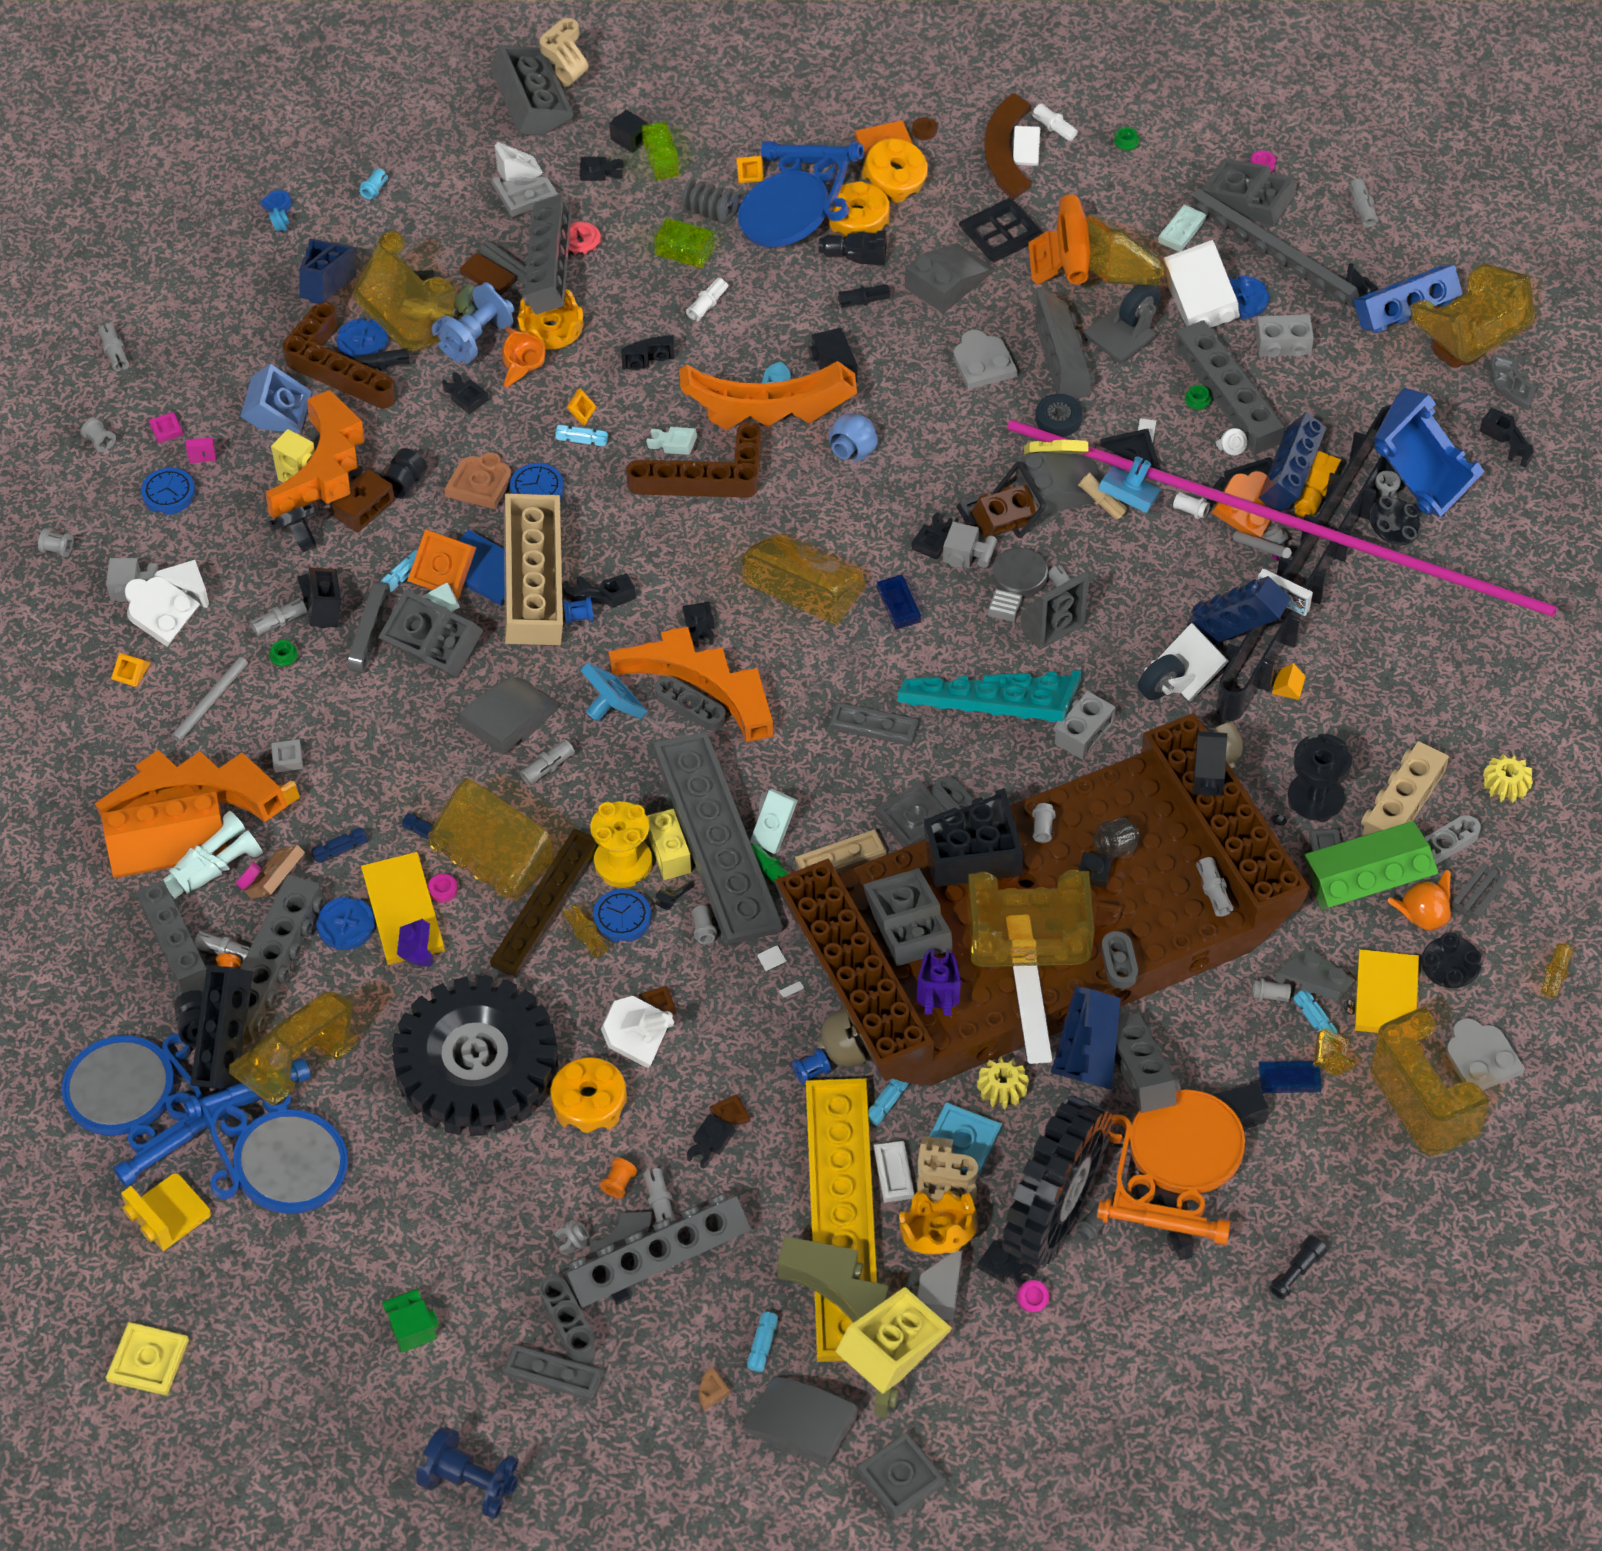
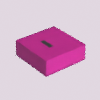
M174 412L149 420L150 427L158 444L183 435L182 428Z
M213 437L186 440V449L190 463L217 461Z

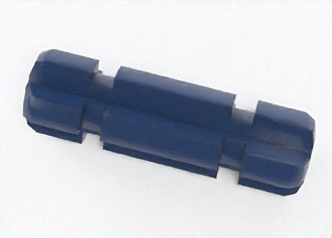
M407 813L402 821L404 828L410 831L413 829L414 833L431 842L436 841L437 845L444 849L450 847L455 840L454 835L420 819V817L414 814Z
M357 828L350 831V835L345 833L325 842V846L320 844L312 848L314 860L317 863H322L329 860V856L333 858L354 849V845L358 847L368 841L365 831L362 828Z

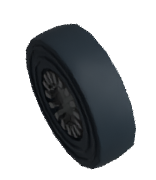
M1052 394L1043 398L1036 407L1035 422L1040 430L1065 437L1075 433L1082 424V407L1071 396ZM1060 413L1061 417H1059L1058 419V417L1055 416V414Z

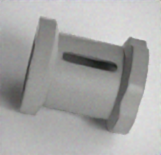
M91 418L81 428V435L91 440L98 452L108 450L116 441L115 434L106 430L99 419Z
M1391 471L1380 472L1375 481L1377 487L1375 488L1374 501L1377 502L1382 496L1388 495L1390 498H1397L1396 490L1400 485L1399 476Z
M45 528L39 536L38 549L42 553L51 551L60 553L63 557H68L73 547V535L67 533L64 535L57 534Z

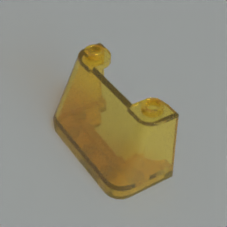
M393 230L379 238L355 285L354 299L403 349L407 347L408 351H417L441 341L438 334L433 336L432 325L442 316L453 318L455 289L440 277H433L422 281L397 256V253L405 248V240L396 230Z
M1483 263L1469 274L1467 294L1439 310H1434V306L1430 301L1419 300L1410 305L1412 320L1453 357L1464 362L1473 361L1527 329L1532 324L1535 311L1529 275Z

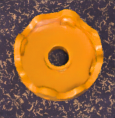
M896 138L884 139L877 142L869 150L862 170V179H869L872 185L877 186L886 195L890 196L894 203L903 202L910 194L914 192L919 193L928 173L927 161L923 153L910 142ZM891 163H898L903 169L897 170L891 166Z
M861 181L841 186L837 198H843L846 201L849 213L839 221L828 219L833 232H841L847 238V234L860 231L877 233V230H882L884 225H889V200L880 188ZM834 204L831 212H836L842 207H836ZM856 205L863 206L862 209H860V208H852V207H853V206H856Z
M565 289L564 306L537 315L534 314L530 306L525 304L522 298L518 315L519 331L527 332L541 339L545 343L546 350L566 347L578 339L584 326L582 307L576 304L572 292L568 289ZM548 321L557 322L555 325L551 326L545 324Z
M593 1057L580 1058L564 1065L557 1072L551 1085V1102L558 1122L563 1127H566L568 1124L576 1126L584 1133H590L601 1127L613 1128L619 1121L624 1105L627 1104L626 1083L620 1071L610 1062ZM586 1087H593L597 1090L594 1095L589 1097L583 1096L580 1093Z
M919 1191L912 1198L911 1208L907 1212H900L899 1226L903 1242L909 1249L921 1254L932 1255L958 1251L974 1237L978 1229L976 1210L972 1197L968 1192L959 1198L953 1192L945 1191L940 1200L932 1201L926 1193Z

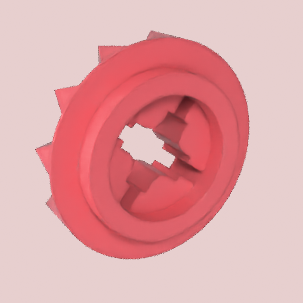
M587 222L572 223L570 226L568 252L572 251L576 256L579 252H583L586 255L589 250L595 251L596 246L600 245L601 236L598 228ZM578 234L584 240V242H579V240H577Z

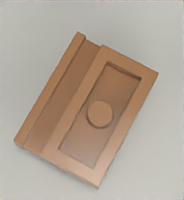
M298 845L277 849L261 869L260 874L244 892L252 899L271 895L305 852Z

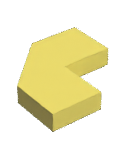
M1081 440L1032 441L1024 446V455L1039 452L1084 454L1088 452V442Z

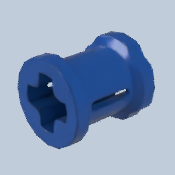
M591 597L575 602L563 600L566 625L571 624V621L587 619L589 622L594 621Z
M820 1048L816 1049L814 1054L800 1061L798 1059L792 1061L794 1073L802 1085H805L806 1081L821 1073L828 1074L831 1071L829 1061Z

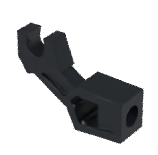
M1491 407L1482 419L1479 431L1500 443L1508 441L1510 444L1508 460L1512 461L1515 456H1521L1520 466L1526 468L1532 460L1533 445L1528 444L1514 424L1513 416Z
M627 573L603 580L600 588L592 587L582 576L576 577L577 587L569 586L568 581L562 582V590L567 599L572 602L586 600V597H591V603L607 604L614 608L636 599L635 587Z

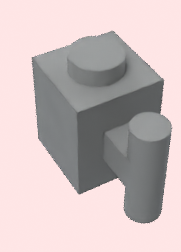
M952 522L943 546V562L949 563L953 567L970 568L973 557H978L977 564L980 567L986 568L988 567L997 539L993 536H988L985 543L978 542V527Z
M110 558L106 582L110 600L128 601L125 596V588L128 582L133 579L148 581L154 578L158 571V565L149 563L147 572H141L137 558Z

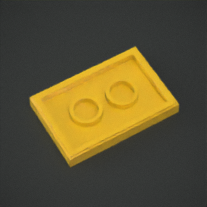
M1359 950L1354 1031L1415 1037L1418 955Z

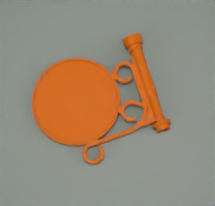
M1180 1090L1176 1092L1177 1105L1143 1113L1139 1111L1132 1125L1125 1116L1112 1115V1125H1123L1126 1133L1117 1171V1188L1113 1206L1111 1205L1112 1199L1100 1200L1097 1219H1101L1103 1223L1108 1224L1109 1218L1144 1224V1226L1208 1237V1239L1214 1240V1244L1227 1246L1231 1221L1218 1219V1222H1207V1218L1201 1217L1205 1210V1200L1199 1193H1205L1222 1186L1231 1179L1241 1165L1245 1149V1135L1242 1124L1235 1112L1215 1096L1195 1090ZM1109 1131V1142L1115 1144L1122 1143L1121 1134H1114ZM1129 1144L1133 1160L1143 1175L1133 1176L1128 1182L1127 1191L1131 1192L1133 1187L1138 1184H1144L1150 1189L1139 1200L1132 1198L1125 1191L1121 1180ZM1155 1185L1167 1191L1181 1194L1177 1199V1209L1149 1204L1155 1195ZM1187 1200H1193L1199 1204V1208L1194 1211L1182 1210V1204Z

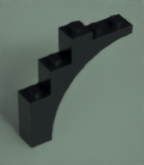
M1258 1083L1212 1094V1096L1226 1103L1235 1112L1242 1124L1243 1130L1266 1123L1269 1108ZM1144 1184L1135 1185L1138 1200L1150 1191ZM1155 1185V1195L1149 1204L1177 1209V1199L1181 1194L1167 1191ZM1187 1201L1182 1204V1210L1188 1211ZM1168 1230L1167 1241L1170 1250L1177 1252L1180 1261L1192 1258L1194 1248L1192 1235Z

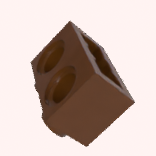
M1026 484L1019 487L1011 485L999 493L992 494V492L981 495L971 512L986 539L988 536H995L1024 527L1038 510V507Z

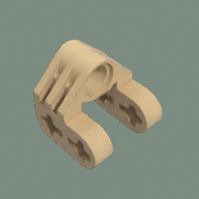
M571 18L560 20L540 38V51L549 58L562 88L571 85L589 67L580 49L574 43L579 38V24Z
M923 1136L918 1158L919 1176L917 1192L922 1191L926 1193L930 1200L938 1201L943 1197L945 1191H951L959 1197L961 1188H965L971 1195L973 1203H975L977 1198L975 1182L978 1178V1164L976 1160L971 1156L954 1154L953 1139ZM962 1167H968L966 1175H960ZM930 1184L936 1185L937 1190H935V1194L929 1193Z

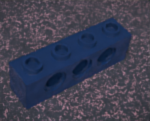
M1305 412L1286 428L1258 497L1270 508L1280 512L1299 499L1327 428L1309 413Z
M1269 576L1259 580L1253 579L1245 586L1240 588L1234 587L1228 593L1223 595L1217 594L1206 602H1198L1191 610L1192 616L1187 625L1194 624L1212 644H1216L1279 619L1291 598Z

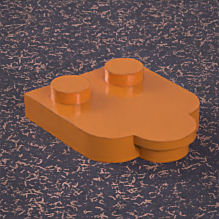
M1255 471L1249 476L1236 474L1223 490L1224 493L1270 508L1258 499L1267 477L1262 472ZM1220 502L1216 503L1211 512L1238 531L1261 538L1270 522L1269 519Z

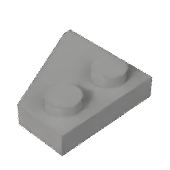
M500 177L492 178V185L511 217L533 210L534 202L558 195L548 177H535L531 179L515 177V182H500Z

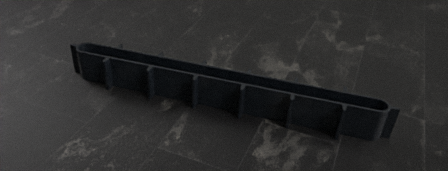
M1387 405L1379 411L1366 435L1355 431L1347 467L1342 475L1329 474L1325 504L1317 517L1306 514L1304 520L1326 527L1375 444L1374 438L1391 405ZM1380 456L1337 529L1338 532L1351 536V530L1359 517L1370 520L1369 514L1374 504L1377 475L1383 471L1396 473L1385 457ZM1302 531L1300 546L1292 559L1280 556L1277 575L1293 582L1319 537ZM1330 541L1303 587L1313 592L1311 602L1321 604L1326 580L1325 574L1334 559L1344 562L1347 560L1349 547ZM1290 609L1247 684L1239 692H1230L1229 689L1268 623L1249 630L1239 647L1228 643L1226 658L1229 662L1224 666L1223 675L1219 682L1216 712L1219 716L1218 726L1225 724L1226 721L1240 719L1258 688L1268 692L1271 690L1274 661L1284 644L1296 647L1302 614Z

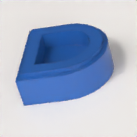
M282 190L273 191L260 201L261 207L269 212H273V208L277 207L279 211L284 210L286 213L292 205L290 195Z

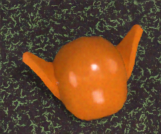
M509 326L505 328L509 336L504 341L502 348L503 364L509 369L503 384L507 388L526 373L538 369L545 360V343L541 339L527 332L517 331Z
M1445 870L1437 884L1429 881L1416 883L1405 892L1402 902L1391 897L1387 899V902L1401 914L1405 915L1410 923H1414L1427 931L1437 930L1446 925L1451 917L1449 903L1451 873L1449 870Z

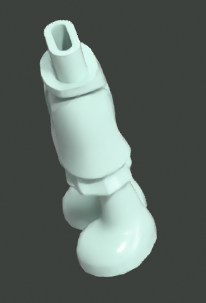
M229 811L223 817L222 828L201 846L195 845L193 849L190 848L174 868L168 870L170 874L163 880L172 898L175 899L183 892L188 894L190 890L198 889L212 879L222 876V871L230 870L227 864L238 856L247 853L255 858L263 854V851L248 830L245 831L244 825L237 816ZM240 835L235 842L216 856L212 855L215 850L228 840Z

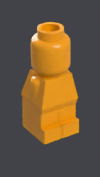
M1317 451L1299 499L1294 502L1295 514L1299 518L1304 519L1306 514L1312 516L1317 512L1322 499L1326 496L1329 474H1338L1341 459Z

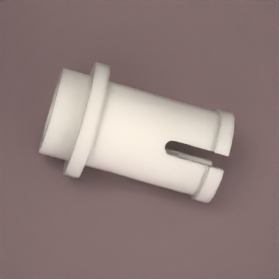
M1179 492L1175 497L1173 508L1193 514L1196 519H1199L1200 517L1205 518L1207 516L1210 503H1207L1204 498L1199 500Z

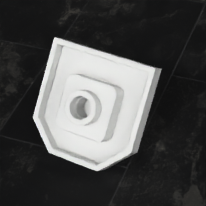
M634 996L616 1000L611 1004L601 1031L608 1048L649 1068L666 1029L674 1024L673 1014L669 1011L663 1012Z

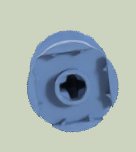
M487 282L473 289V299L478 308L471 316L465 314L459 320L449 316H442L432 325L433 336L438 334L441 340L438 343L440 349L458 363L463 360L465 364H469L477 356L478 348L475 340L482 335V327L487 322L494 324L500 329H505L508 326L511 327L513 324L512 313L514 312V307L512 303L506 299L503 300L495 292L493 286Z

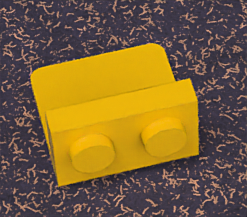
M179 1174L170 1175L142 1197L132 1186L121 1193L125 1203L122 1209L126 1216L132 1222L136 1220L141 1226L140 1230L149 1242L154 1241L162 1251L168 1249L211 1216L208 1206Z

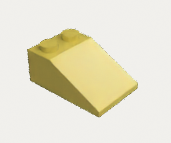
M904 1287L851 1324L835 1352L883 1394L900 1382L952 1328Z

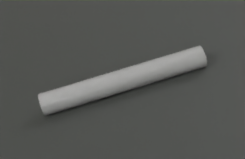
M1236 531L1233 535L1235 542L1279 557L1289 558L1291 556L1290 548L1240 531Z

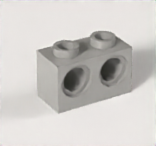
M1310 314L1257 317L1255 334L1259 357L1290 355L1299 357L1311 355L1314 337Z
M1087 691L1081 699L1077 698L1073 702L1064 721H1057L1054 727L1055 744L1083 760L1114 724L1116 707Z

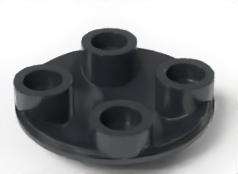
M1382 496L1374 503L1370 510L1369 519L1373 530L1381 539L1390 544L1401 546L1410 544L1418 537L1420 532L1419 510L1414 504H1407L1396 498Z
M1447 932L1426 946L1422 953L1421 965L1425 975L1433 983L1445 988H1460L1470 984L1477 978L1481 969L1482 956L1469 941L1457 937L1454 933Z

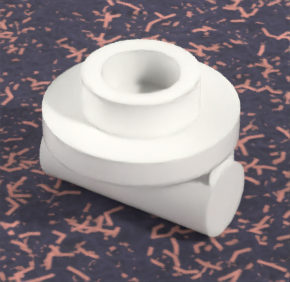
M1231 428L1223 434L1220 440L1216 441V445L1220 451L1224 450L1229 455H1238L1245 450L1247 437L1242 430Z

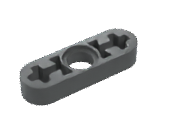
M663 677L656 682V698L662 704L707 730H719L725 725V709L717 702L673 677ZM670 688H673V692L667 691L666 693H663V689L669 690ZM687 700H695L698 705L694 708H686L683 706V703ZM715 714L718 715V718L713 717V718H711V719H708V715H709V716H714Z

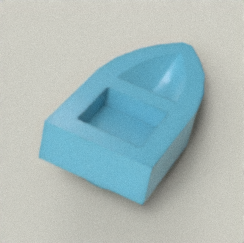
M777 362L766 369L762 383L790 380V371L785 364Z

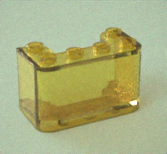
M1066 871L1059 877L1057 888L1055 889L1038 887L1035 889L1007 888L1005 890H998V880L994 875L988 872L969 874L967 912L970 953L973 964L981 967L1077 965L1090 960L1095 931L1089 871Z
M1423 1006L1380 1027L1371 1060L1370 1074L1418 1148L1427 1155L1436 1156L1480 1136L1490 1101L1482 1089L1472 1082H1462L1446 1089L1424 1056L1425 1048L1420 1042L1431 1036L1435 1028L1433 1017L1427 1008Z

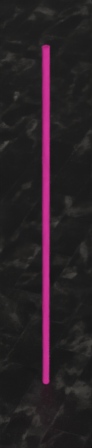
M1010 420L1007 427L1010 431L1042 442L1070 440L1014 420ZM1088 446V452L1080 454L1130 471L1134 462ZM1151 467L1145 477L1530 610L1554 617L1556 614L1557 606Z

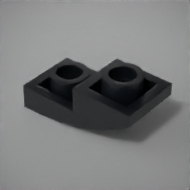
M673 335L644 339L622 348V369L639 370L649 368L648 360L665 361L675 359Z

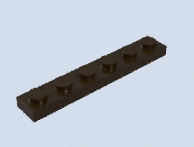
M575 828L572 830L490 960L492 968L516 978L518 977L595 854L599 844L596 843L592 835Z

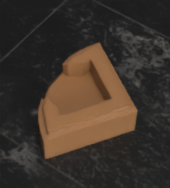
M713 1366L703 1375L699 1386V1401L704 1411L730 1395V1389Z

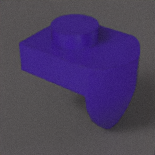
M420 919L401 926L397 955L413 965L431 966L433 956L427 949L430 924L424 919Z

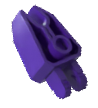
M930 948L924 955L918 976L917 1002L925 1006V1014H932L934 1008L943 1007L944 1015H951V1007L959 1004L961 980L955 955L950 949H946L945 957L940 959V964L939 959L934 956V948Z

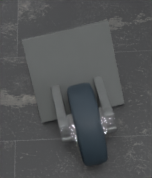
M1148 281L1137 284L1129 293L1125 294L1121 305L1083 331V336L1119 364L1157 337V333L1150 328L1160 301V290Z

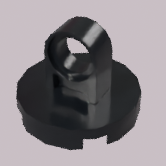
M316 500L310 502L305 507L300 506L284 513L274 520L268 521L272 532L290 526L302 552H306L315 548L316 542L305 518L321 511V508Z

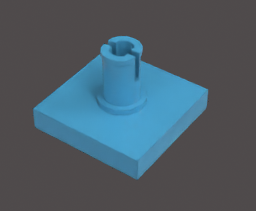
M1141 457L1134 458L1129 473L1112 466L1098 487V490L1145 513L1149 511L1161 491L1160 488L1143 481L1151 463L1145 460L1140 470H1138L1143 460Z
M587 663L580 670L600 693L596 700L586 709L587 714L594 720L599 722L611 707L638 719L643 718L648 712L617 675L590 663Z

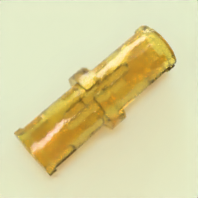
M576 904L571 905L570 907L574 911L575 916L567 908L563 913V917L575 930V937L578 941L585 944L593 958L601 957L596 947L604 955L608 951V945L597 933V927L594 922L586 918L580 906Z

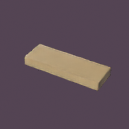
M874 829L796 856L795 862L800 870L829 858L836 872L839 873L886 855V849Z

